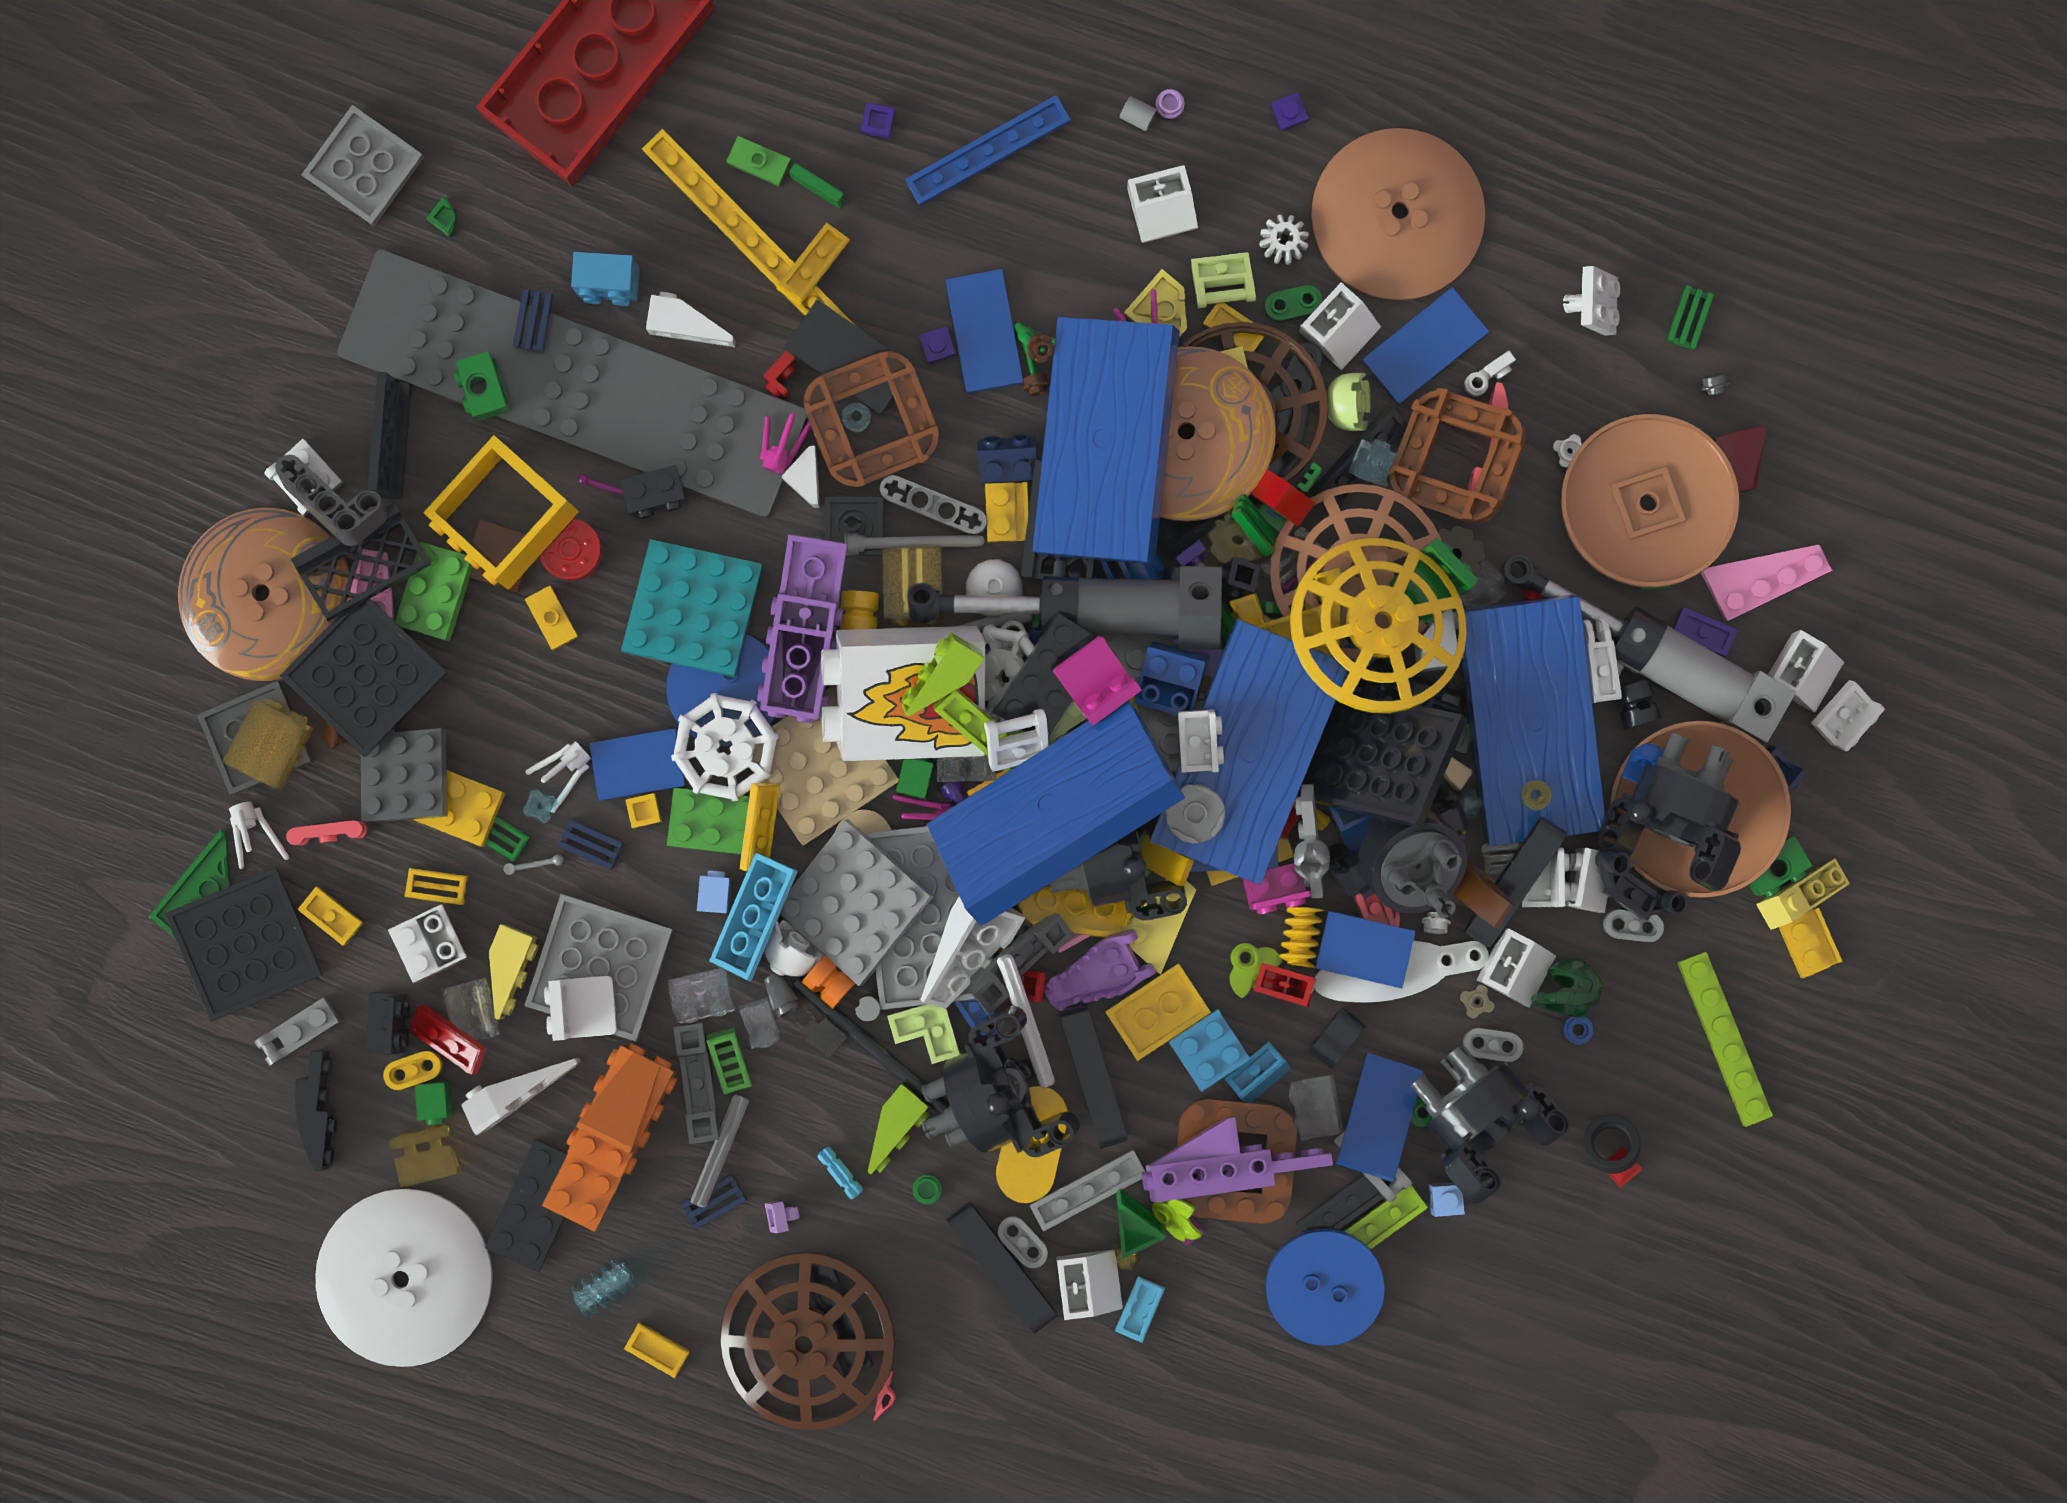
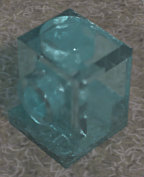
M1375 438L1374 442L1371 443L1362 439L1348 472L1368 482L1387 487L1388 482L1385 480L1397 453L1389 450L1391 444Z

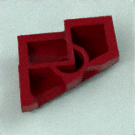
M1765 425L1713 439L1724 452L1732 466L1739 493L1757 487L1767 431Z

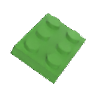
M420 542L432 565L409 577L395 623L402 628L450 642L473 566L464 559L466 556L464 554ZM418 553L416 554L413 565L422 560Z
M674 788L667 846L742 854L749 796H741L739 801L733 802L728 798L702 793L697 795L689 789Z

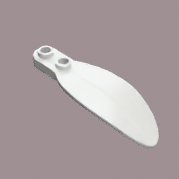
M1413 941L1402 989L1320 970L1316 974L1315 978L1317 980L1314 988L1320 995L1337 1001L1363 1003L1389 1001L1424 991L1438 983L1445 976L1479 970L1486 965L1489 954L1487 948L1478 941L1447 946ZM1472 950H1475L1479 955L1477 961H1473L1470 958ZM1444 955L1450 958L1449 966L1442 964L1441 959Z

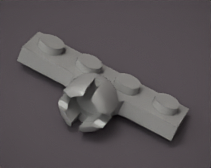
M1313 784L1301 785V797H1296V814L1302 815L1303 821L1298 822L1299 839H1304V841L1295 848L1294 868L1304 878L1305 887H1310L1311 898H1323V875L1329 869L1330 852L1328 847L1319 840Z

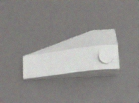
M958 897L950 911L921 1001L946 1009L970 985V977L981 966L985 969L991 963L989 958L1000 947L1005 949L1011 943L1025 920V916L1010 908L981 926L965 910L960 897Z
M578 1057L485 1088H482L480 1085L475 1087L465 1095L468 1100L461 1104L472 1131L475 1135H479L490 1130L582 1062L581 1059Z

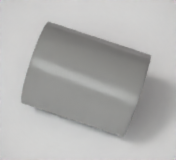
M1130 96L1119 118L1147 132L1158 109Z
M865 996L859 999L860 1004L858 1007H855L858 1018L863 1021H872L881 1014L879 999L874 996Z

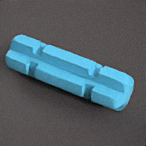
M828 1146L817 1155L818 1159L823 1165L826 1164L828 1166L827 1170L840 1187L843 1186L845 1188L844 1192L850 1199L857 1197L863 1191V1188L857 1180L854 1181L852 1179L854 1176L840 1158L837 1160L833 1149Z

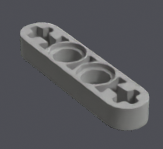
M887 476L881 482V495L889 503L968 535H979L986 529L987 520L985 514L973 506L899 476ZM897 482L898 488L905 492L907 491V486L911 487L912 489L907 495V503L901 502L904 498L901 494L894 493L893 497L889 496L886 486ZM918 492L925 493L929 499L927 505L923 508H917L912 504V497ZM944 503H950L955 507V514L950 519H944L939 515V508ZM960 508L966 510L963 515L968 518H973L974 514L978 515V520L982 525L969 529V523L962 519L960 525L955 524L960 515Z

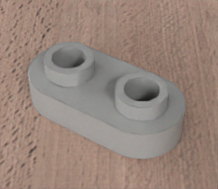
M1616 909L1607 913L1603 920L1605 932L1610 937L1616 939L1654 942L1662 936L1664 931L1663 921L1656 914L1651 915L1647 921L1640 919L1629 910ZM1617 918L1622 921V927L1619 930L1613 926V922ZM1645 922H1649L1652 927L1648 933H1645L1642 929V925Z
M1473 1028L1465 1034L1463 1039L1466 1049L1472 1056L1477 1058L1513 1062L1523 1052L1522 1040L1519 1036L1510 1032ZM1476 1037H1480L1483 1041L1482 1046L1479 1048L1473 1046V1040ZM1505 1041H1509L1512 1045L1509 1052L1502 1050V1044Z
M1008 1216L1004 1218L998 1227V1236L1002 1243L1024 1266L1028 1268L1042 1266L1048 1256L1046 1244L1020 1217ZM1011 1225L1016 1226L1019 1230L1015 1236H1011L1007 1232L1008 1227ZM1030 1247L1038 1249L1039 1253L1036 1257L1028 1255L1027 1251Z

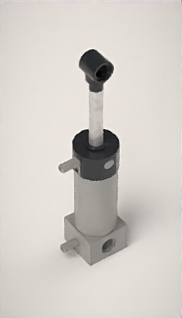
M1514 555L1501 566L1500 577L1509 586L1519 587L1525 591L1530 588L1546 598L1575 595L1537 573L1539 568L1535 567L1526 556ZM1511 564H1519L1523 568L1522 578H1515L1511 575ZM1580 597L1582 619L1590 620L1594 626L1599 618H1606L1609 622V629L1613 636L1612 640H1614L1619 676L1624 668L1634 674L1640 673L1720 719V723L1746 732L1761 744L1768 743L1797 691L1762 671L1749 673L1669 627L1667 623L1637 606L1621 621ZM1755 703L1759 707V714L1755 711Z

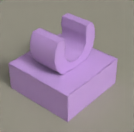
M783 1201L765 1203L769 1229L772 1233L789 1231L787 1221L800 1218L798 1207L784 1208Z

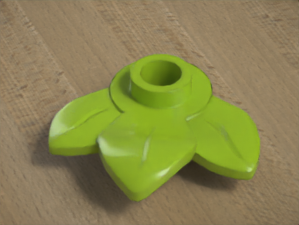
M1249 943L1237 945L1231 952L1230 959L1233 969L1229 976L1230 985L1235 994L1240 998L1245 997L1251 987L1253 989L1255 987L1261 963L1277 967L1283 962L1279 958L1280 955L1269 947L1256 948ZM1243 952L1248 953L1250 957L1246 964L1240 960V955Z
M1182 1199L1154 1202L1152 1204L1155 1218L1165 1224L1168 1232L1176 1239L1185 1242L1186 1238L1194 1240L1203 1235L1188 1219L1195 1210V1206Z

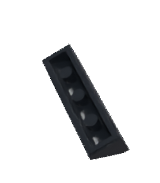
M1378 659L1366 667L1370 671L1379 673L1394 672L1392 664ZM1419 673L1408 678L1412 695L1417 684L1431 687L1438 681ZM1360 678L1356 687L1365 688L1368 680ZM1396 682L1389 683L1385 696H1392L1394 701L1400 700ZM1447 683L1435 695L1432 708L1463 714L1467 699L1466 689Z

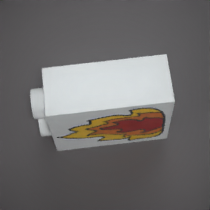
M951 626L836 630V649L821 651L823 685H836L837 706L822 707L823 742H837L842 761L984 756V753L934 711L933 705L936 702L909 717L905 715L902 708L903 703L901 702L909 687L914 688L918 682V674L926 662L930 664L936 655L934 651L938 642L942 638H947L950 632L980 649L985 658V641L978 627ZM985 659L970 681L959 688L961 692L984 712Z

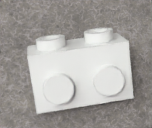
M1849 680L1811 724L1830 745L1847 752L1858 743L1859 738L1878 720L1885 708L1881 704L1872 701L1856 682Z
M1214 709L1178 711L1181 772H1219L1218 765L1224 764L1223 746L1217 747V735L1222 734L1221 716L1216 717Z

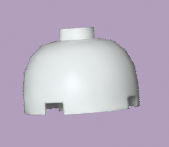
M1000 559L986 560L977 564L969 573L966 581V595L1023 596V581L1019 572L1010 563ZM979 613V614H982V615H984V616L989 617V616H999V615H1003L1004 613Z
M782 920L780 924L778 921L776 922L764 950L766 958L770 963V968L781 976H803L809 973L824 956L787 920Z

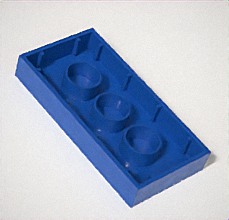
M1058 317L1032 552L1046 556L1155 565L1180 331L1174 325Z
M1572 594L1464 609L1467 635L1462 663L1484 842L1489 846L1523 842L1541 816L1567 832L1566 836L1600 831L1605 819L1580 597Z
M1236 618L1200 710L1214 709L1216 717L1221 716L1222 734L1217 735V747L1223 746L1224 764L1218 765L1219 772H1181L1180 758L1173 775L1180 788L1186 784L1199 783L1209 786L1219 794L1225 809L1223 826L1217 835L1210 840L1194 844L1185 842L1172 833L1167 824L1166 811L1156 817L1149 835V840L1152 843L1261 885L1335 703V699L1325 693L1305 671L1294 649L1292 639ZM1315 648L1310 649V654L1321 671L1333 683L1341 687L1348 670L1333 655Z
M1128 700L1094 726L1089 721L1079 726L927 823V826L965 910L983 926L1185 799V796L1141 714Z

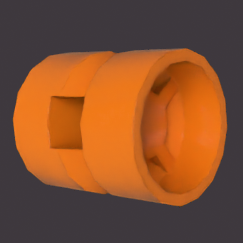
M826 955L819 960L802 981L813 992L820 991L821 999L832 1009L855 985V982L844 972L840 971Z

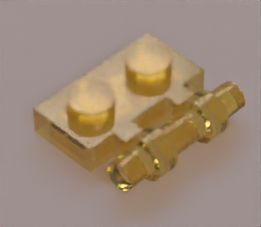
M431 1125L427 1126L426 1130L415 1133L407 1131L400 1133L399 1137L390 1138L389 1142L392 1150L403 1148L405 1156L394 1159L400 1188L460 1173L454 1144L443 1147L441 1145L440 1138L450 1136L448 1125L440 1127ZM429 1142L431 1150L416 1153V1144Z

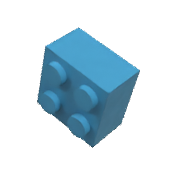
M573 252L571 287L579 298L583 299V302L601 304V300H611L612 304L619 306H629L630 302H638L640 267L632 255Z
M1218 1009L1213 1010L1210 1014L1168 1041L1201 1092L1251 1060Z

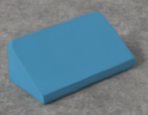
M1269 1041L1250 1056L1251 1060L1224 1078L1243 1102L1252 1103L1291 1070L1286 1060Z

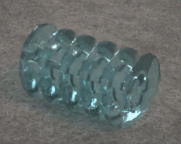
M612 1258L610 1260L611 1270L604 1265L600 1267L603 1276L599 1277L596 1273L592 1272L591 1278L593 1282L591 1284L582 1279V1290H579L576 1286L571 1287L573 1299L577 1307L588 1320L590 1319V1312L597 1315L600 1312V1306L607 1308L610 1305L609 1298L612 1301H617L620 1298L619 1292L627 1294L629 1292V1285L634 1288L638 1286L635 1275L625 1262L618 1263Z

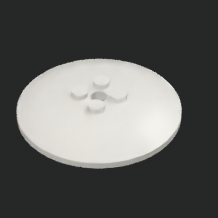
M410 1188L393 1189L361 1200L343 1213L335 1222L323 1241L319 1252L315 1275L316 1291L326 1322L335 1335L348 1348L376 1363L399 1367L416 1366L435 1361L460 1346L474 1332L484 1316L490 1300L493 1270L490 1252L485 1248L487 1243L483 1234L471 1217L459 1206L429 1191ZM397 1271H403L408 1275L409 1282L406 1287H399L395 1284L394 1275Z

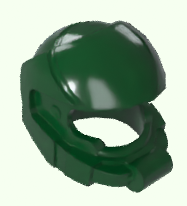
M1578 958L1563 959L1555 963L1547 971L1553 981L1560 985V989L1557 992L1547 994L1539 992L1531 998L1532 1004L1534 1006H1541V1009L1583 1018L1586 1016L1590 1006L1598 1004L1603 983L1596 971L1586 961Z

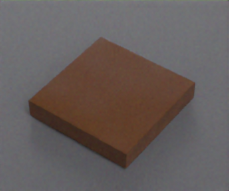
M479 520L471 545L497 567L526 534ZM473 567L470 578L491 584L482 576L485 573L482 567L478 570ZM525 572L509 589L510 591L519 593ZM497 582V584L495 585L497 587L506 589L499 582Z

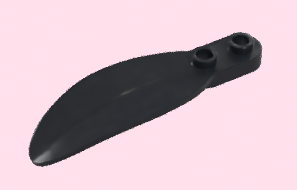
M1312 343L1301 344L1307 353L1312 355L1319 369L1322 362L1321 350ZM1293 353L1286 371L1293 380L1301 382L1302 386L1298 390L1299 394L1309 392L1314 380L1304 363ZM1283 380L1270 392L1274 400L1291 396ZM1310 404L1302 406L1301 424L1294 441L1301 445L1303 444L1308 426ZM1293 408L1276 412V429L1286 436L1292 423ZM1275 443L1274 451L1280 446L1277 443ZM1287 450L1279 459L1270 464L1268 470L1282 477L1291 470L1297 456ZM1254 496L1248 497L1254 506L1263 503Z

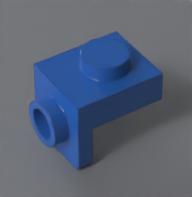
M1645 743L1632 750L1622 774L1623 778L1637 784L1644 766H1655L1658 757H1662L1664 753L1663 749L1658 745Z

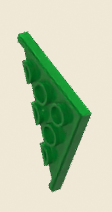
M219 830L148 916L173 938L175 937L165 913L231 886L227 836L224 830Z

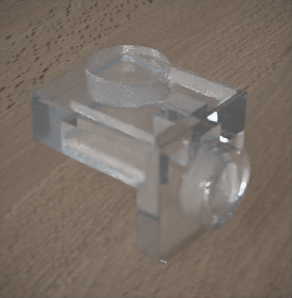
M767 997L739 1006L752 1049L769 1047L780 1039L778 1025Z

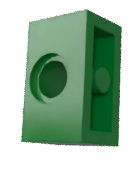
M486 351L455 361L458 370L454 371V376L459 388H464L466 398H463L462 401L467 415L472 414L473 418L481 421L511 411L495 356L491 352ZM485 380L487 382L486 390L481 394H476L474 391L476 383Z
M931 758L904 759L896 792L928 800L936 767L933 763H930Z
M1787 836L1779 855L1775 859L1782 865L1781 874L1777 877L1774 876L1769 867L1760 877L1748 884L1755 896L1765 895L1766 898L1771 897L1782 890L1780 885L1788 880L1794 883L1807 875L1805 870L1812 867V864L1795 836Z

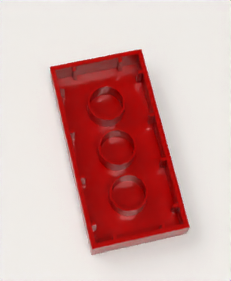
M562 0L476 108L485 119L565 182L573 186L715 10L713 0Z

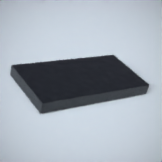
M816 299L784 347L821 374L878 352L891 351L818 299ZM888 381L853 394V396L881 414L893 397Z

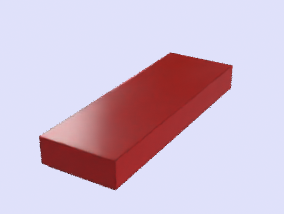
M425 1004L417 1006L409 1032L470 1075L477 1074L487 1048Z

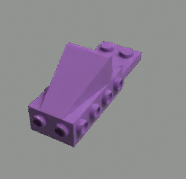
M788 534L780 592L778 597H773L771 605V615L775 616L773 627L769 626L766 644H770L769 655H764L762 663V673H766L764 684H760L757 701L761 702L760 710L767 711L768 716L785 718V715L797 716V721L814 723V719L819 720L822 717V707L829 706L830 696L825 695L827 685L822 683L821 651L836 649V630H839V627L836 626H841L844 609L839 608V598L848 543Z
M1235 1117L1222 1118L1149 1165H1146L1147 1172H1142L1144 1190L1150 1192L1151 1201L1177 1200L1275 1186L1274 1173L1332 1166L1331 1153H1323L1322 1148L1300 1150L1301 1156L1293 1157V1152L1271 1154L1270 1149H1262V1144L1239 1147ZM1168 1178L1167 1182L1164 1183L1163 1179Z

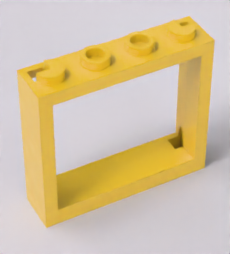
M493 435L423 513L432 520L429 526L440 536L445 533L450 537L446 542L458 553L462 550L467 553L464 559L477 570L480 567L485 570V573L482 575L494 586L499 582L509 590L579 511ZM503 458L553 505L505 559L495 567L446 520Z

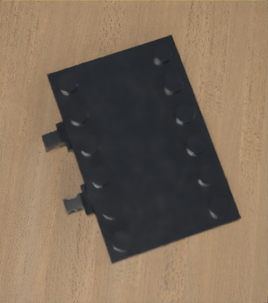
M1367 681L1365 688L1360 693H1352L1361 698L1374 701H1394L1384 698L1389 683ZM1417 684L1412 696L1422 693L1429 686ZM1435 696L1416 707L1393 713L1362 711L1335 700L1301 785L1313 784L1315 803L1422 829L1468 719L1462 714L1433 709L1432 703ZM1301 786L1296 797H1301Z

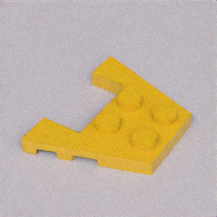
M1341 567L1317 573L1314 579L1330 586L1342 573ZM1257 593L1230 601L1231 607L1242 620L1292 639L1290 615L1266 622ZM1334 601L1330 613L1332 629L1341 626V605ZM1322 605L1302 611V629L1305 638L1322 632L1320 622ZM1341 639L1336 640L1338 646L1341 648ZM1326 644L1315 647L1317 650L1332 655Z

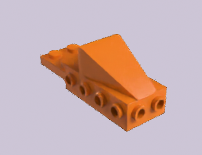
M630 1043L628 1047L622 1045L619 1050L614 1048L606 1063L610 1068L606 1076L600 1075L593 1089L597 1094L592 1103L587 1102L580 1114L581 1119L576 1125L579 1130L574 1128L566 1143L570 1146L568 1154L542 1204L543 1207L594 1232L597 1231L623 1177L626 1174L631 1175L638 1161L634 1157L639 1147L644 1148L651 1135L648 1129L652 1121H658L664 1109L661 1103L666 1094L671 1095L678 1079L674 1078L677 1071L671 1068L673 1063L659 1056H656L655 1060L644 1055L646 1050L633 1043Z

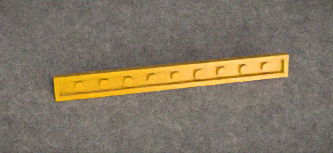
M662 129L642 148L643 152L777 287L794 265V262ZM817 286L814 287L800 306L785 296L804 316H806L816 299H818L854 324Z

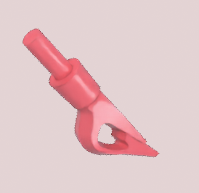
M891 1370L889 1378L877 1396L876 1413L873 1418L875 1421L896 1400V1394L890 1388L893 1370ZM886 1394L890 1395L891 1399L888 1402V1404L883 1407V1398Z

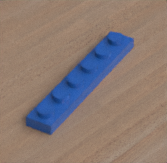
M1055 95L906 178L905 181L918 205L922 206L1071 123V119L1059 98Z

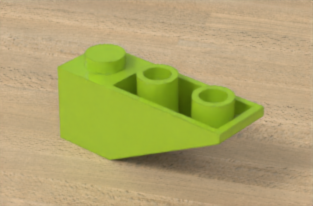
M950 632L947 638H942L935 648L934 653L936 655L930 664L926 662L918 674L919 680L914 688L909 687L903 695L901 702L903 703L902 708L905 715L909 717L966 685L985 659L981 650Z
M904 1083L898 1087L882 1106L868 1168L870 1175L875 1169L881 1172L891 1161V1158L887 1155L892 1149L896 1147L900 1150L909 1140L910 1136L907 1134L909 1129L913 1125L919 1128L922 1121L926 1120L930 1115L926 1112L929 1105Z

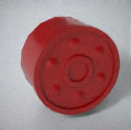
M573 518L539 557L543 566L552 575L568 581H582L592 576L600 567L603 559V545L599 536L590 525Z

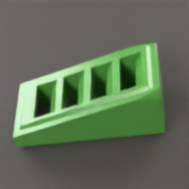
M735 1027L708 1034L706 1041L723 1094L751 1087L752 1083ZM729 1040L732 1042L716 1048V1044ZM735 1051L736 1055L722 1059L719 1058L721 1054ZM738 1062V1067L723 1071L722 1067ZM742 1073L743 1078L730 1082L726 1081L727 1077Z

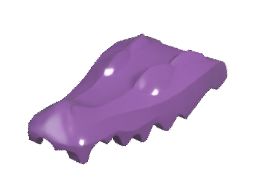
M1135 929L1115 933L1102 939L1065 971L1046 981L1044 991L1050 1004L1059 1011H1062L1066 1007L1078 1002L1098 1001L1102 997L1109 999L1116 995L1124 994L1142 980L1156 974L1152 963L1140 966L1129 943L1138 939Z

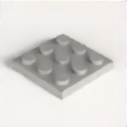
M352 105L301 175L366 222L375 226L422 162L424 156Z

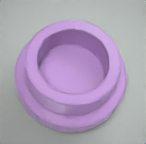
M1167 89L1158 95L1156 109H1158L1157 112L1162 117L1173 119L1183 112L1185 102L1183 96L1178 91Z

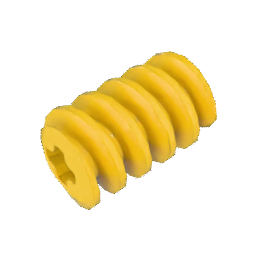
M1302 906L1287 907L1286 911L1294 915V917L1285 919V923L1290 925L1292 929L1283 931V935L1290 938V941L1282 942L1281 946L1289 950V952L1280 954L1279 958L1285 960L1290 965L1315 968L1316 966L1308 962V959L1317 957V953L1311 951L1310 948L1319 946V942L1311 937L1321 934V931L1313 927V924L1322 923L1323 919L1316 916L1315 913L1324 910Z

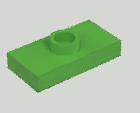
M737 136L726 163L780 187L791 163V158Z

